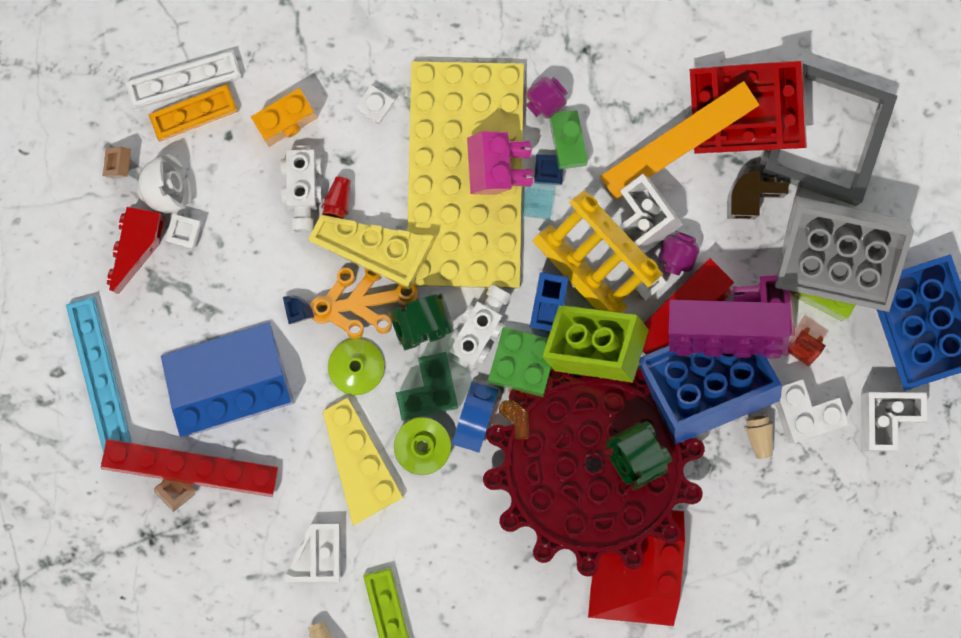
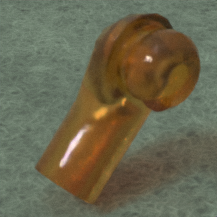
M513 400L502 401L499 405V412L515 425V439H528L529 418L527 410Z

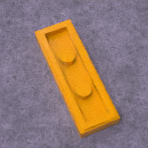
M225 84L148 115L157 139L161 142L238 112L228 84Z

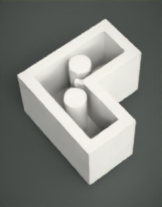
M644 174L620 191L635 211V214L619 227L644 254L683 225L653 182Z
M803 379L782 385L781 398L779 402L775 403L788 444L797 443L849 426L840 398L831 399L812 406Z
M861 393V451H898V422H927V393Z

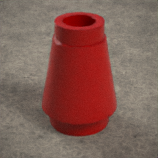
M335 177L321 205L323 209L322 215L344 219L345 215L349 214L351 181L349 179Z

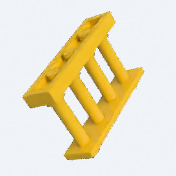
M583 190L569 202L575 211L557 229L549 225L532 242L564 276H568L571 284L596 310L622 313L628 308L623 299L642 282L649 288L663 273L658 269L657 264L648 258L599 206L598 201ZM584 218L595 231L574 250L564 237ZM604 240L614 250V253L594 271L584 260V257ZM624 261L634 274L614 292L603 279L618 264Z

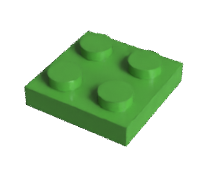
M503 327L488 383L544 397L552 368L542 357L548 338Z

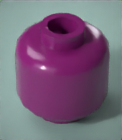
M554 76L551 79L542 77L527 90L526 97L529 102L526 106L535 117L541 114L548 119L566 105L567 98L565 96L568 92Z
M675 231L674 235L665 237L658 255L660 262L665 264V271L680 275L681 271L689 272L693 269L700 251L699 245L695 243L696 238Z

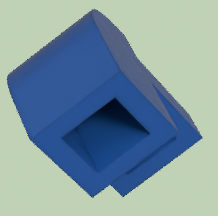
M539 272L530 322L531 328L551 331L559 305H564L568 276Z
M471 382L452 445L480 453L499 391L498 389Z

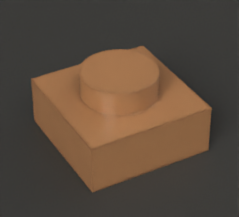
M125 147L106 148L102 176L109 178L128 177V171L131 167V149Z
M164 480L154 488V493L174 512L195 495V489L187 483Z

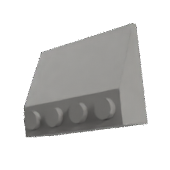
M795 196L787 224L775 287L889 312L914 234L912 225L909 220Z

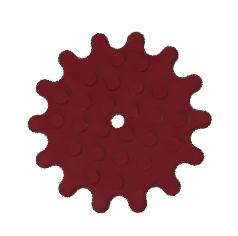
M551 368L544 397L512 389L509 393V402L518 412L516 422L510 426L496 424L488 428L486 433L487 441L493 446L499 447L504 452L505 459L501 466L489 469L484 473V486L490 490H504L509 493L511 505L501 514L499 524L506 532H514L522 527L533 529L537 535L533 556L538 562L547 563L553 559L558 551L566 549L574 553L577 560V570L585 577L593 576L597 572L599 560L606 553L618 555L626 568L636 570L641 567L644 561L641 544L645 538L655 536L667 544L676 543L680 539V527L673 521L671 516L673 507L679 503L694 505L701 501L703 497L702 488L698 484L687 480L683 470L688 462L700 459L703 456L705 446L701 440L696 438H690L676 445L674 444L660 417L655 402L650 396V390L640 368L636 371L633 383L592 376L574 378L568 373L554 371ZM648 421L656 432L655 438L660 447L664 446L668 450L672 461L667 464L668 470L665 475L633 491L631 489L633 484L626 485L611 463L609 456L613 454L612 448L607 450L606 440L638 422L643 424ZM588 459H599L602 463V468L597 473L588 471L585 467Z

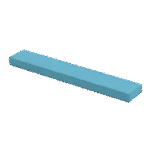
M91 297L66 304L103 453L106 439L132 443L96 298Z

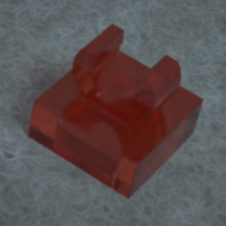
M806 327L789 343L787 352L809 367L823 352L826 345L822 343L823 337L821 335L817 339L808 334L810 328Z

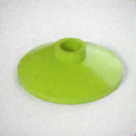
M349 339L340 343L329 357L328 374L332 383L340 391L349 395L369 393L379 385L384 375L385 364L381 352L374 344L363 339ZM353 361H358L361 364V368L357 372H353L350 369Z
M412 419L406 422L395 436V457L399 464L412 474H432L441 469L450 456L451 441L449 434L440 423L433 419ZM420 441L427 442V451L420 452L417 445Z

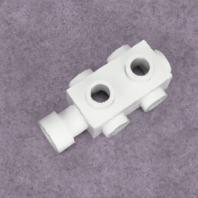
M294 146L293 150H286V159H281V174L286 176V187L281 188L282 204H286L289 211L294 210V219H291V231L295 233H309L314 229V219L311 218V210H317V203L323 202L322 186H317V175H322V159L317 158L315 151L310 150L308 146ZM296 161H305V165L302 168L295 167ZM298 188L305 189L303 196H296L295 192Z
M491 284L486 293L488 297L483 305L479 302L476 303L475 307L469 305L462 317V320L465 321L461 331L455 330L448 342V345L451 346L449 352L454 354L452 360L465 368L468 367L469 363L475 366L477 361L483 364L490 351L486 347L490 338L497 339L505 325L500 322L502 315L498 314L502 305L507 304L511 295ZM480 316L488 318V324L484 327L477 324ZM466 341H472L474 344V348L470 352L463 349V344Z

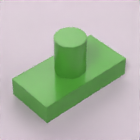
M578 110L557 112L549 118L558 169L587 166L588 160Z

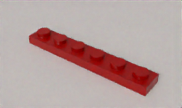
M106 439L100 466L101 470L273 497L278 473V467L110 439Z

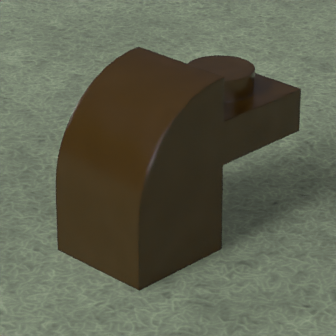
M760 170L746 173L729 191L727 219L755 220L760 216V197L784 198L789 194V182H781V178L777 177L763 178V182H760Z

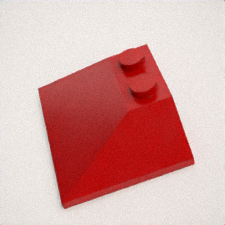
M803 61L689 69L692 115L743 81L759 103L758 107L695 147L694 154L807 148Z
M672 510L671 512L673 521L681 530V537L676 543L667 544L655 536H649L642 541L641 550L644 561L640 568L636 570L626 568L621 558L614 553H606L600 558L598 570L591 576L588 618L674 626L680 602L685 549L684 511Z

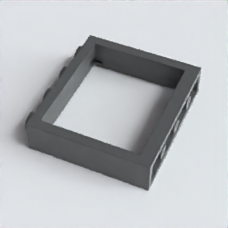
M803 64L804 78L878 103L851 188L849 189L776 164L780 150H763L759 162L760 165H763L760 174L781 178V181L789 182V184L857 206L863 202L898 96Z

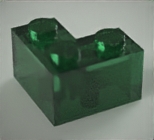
M442 352L419 357L418 361L424 386L396 392L403 422L459 409L447 353Z

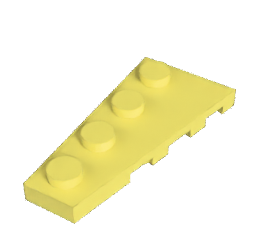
M320 215L308 241L410 289L435 238L430 235L412 234L409 231L386 229L382 226L365 225L356 221Z
M349 398L324 410L323 415L352 525L354 526L402 499L403 495Z

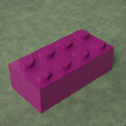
M670 300L669 352H675L679 356L704 353V355L709 357H719L724 353L734 354L735 357L748 358L752 354H757L769 359H777L781 355H787L790 340V303Z

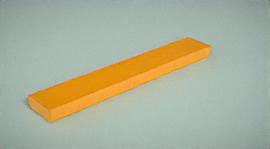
M743 81L600 175V178L616 200L622 196L620 191L639 176L644 174L647 178L651 177L758 107L759 103Z

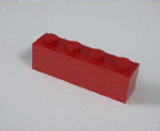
M711 258L644 322L649 331L641 354L642 356L669 346L670 300L724 301L733 292L729 287L735 282Z

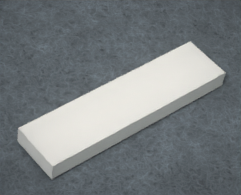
M231 50L132 79L125 83L132 108L137 110L242 79L235 52Z

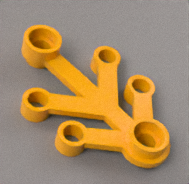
M342 268L337 273V282L328 294L316 297L311 301L310 307L314 314V318L311 319L319 324L332 322L347 332L351 339H359L364 334L362 323L358 320L349 321L339 314L351 311L373 325L378 333L387 334L392 329L391 319L387 315H378L367 307L398 302L402 307H405L407 303L419 299L418 290L412 284L409 289L412 291L411 294L403 296L401 293L407 288L399 285L396 290L366 295L372 285L379 281L382 276L378 274L372 276L369 274L370 271L365 269L366 275L348 299L337 301L345 288L350 287L355 282L353 271L349 268ZM345 274L351 275V278L347 281L341 280ZM320 306H327L325 312H318ZM381 321L388 322V325L385 328H380L378 326L379 322ZM354 326L360 327L357 333H351L350 329Z

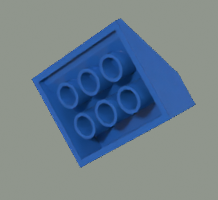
M950 254L902 270L890 311L876 309L904 391L961 373V282Z
M270 322L161 356L171 409L180 437H189L295 404Z
M669 346L640 357V369L660 417L675 445L777 403L781 398L782 384L768 359L763 355L752 354L748 358L735 357L734 354L722 353L719 357H709L704 355V353H692L690 356H679L675 352H669Z

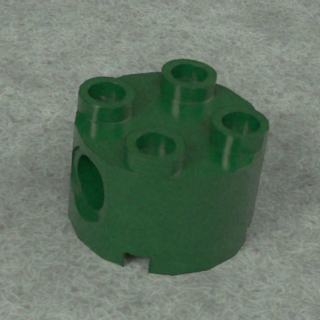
M442 293L407 303L404 310L398 307L389 312L399 344L403 346L404 351L420 346V343L428 341V339L429 342H433L454 332V324Z
M648 421L643 424L638 422L606 440L607 450L610 448L613 450V454L609 456L611 463L626 485L633 484L631 485L633 491L665 475L668 470L667 464L672 461L668 450L664 446L660 447L655 438L656 432Z

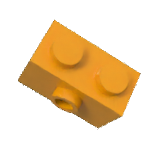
M298 88L252 115L251 119L270 147L285 137L291 138L301 131L302 127L314 121L317 117L301 89Z

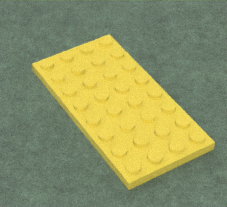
M411 61L407 231L412 234L430 235L435 238L412 283L415 286L490 288L492 284L498 288H520L522 186H512L511 190L497 195L470 194L467 138L482 131L508 132L509 141H522L524 64ZM510 158V169H522V158Z

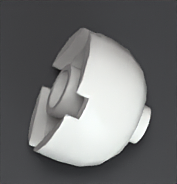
M168 154L153 159L144 166L139 175L137 190L140 199L150 208L160 213L176 212L186 208L185 206L191 203L192 192L189 179L187 177L183 180L179 170L184 168L175 157Z

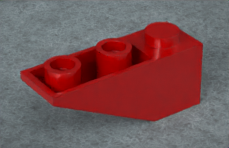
M126 207V212L121 214L118 226L119 230H122L120 240L116 241L113 247V257L116 258L114 268L109 270L107 276V285L110 286L109 291L120 294L160 245L165 216L161 213Z

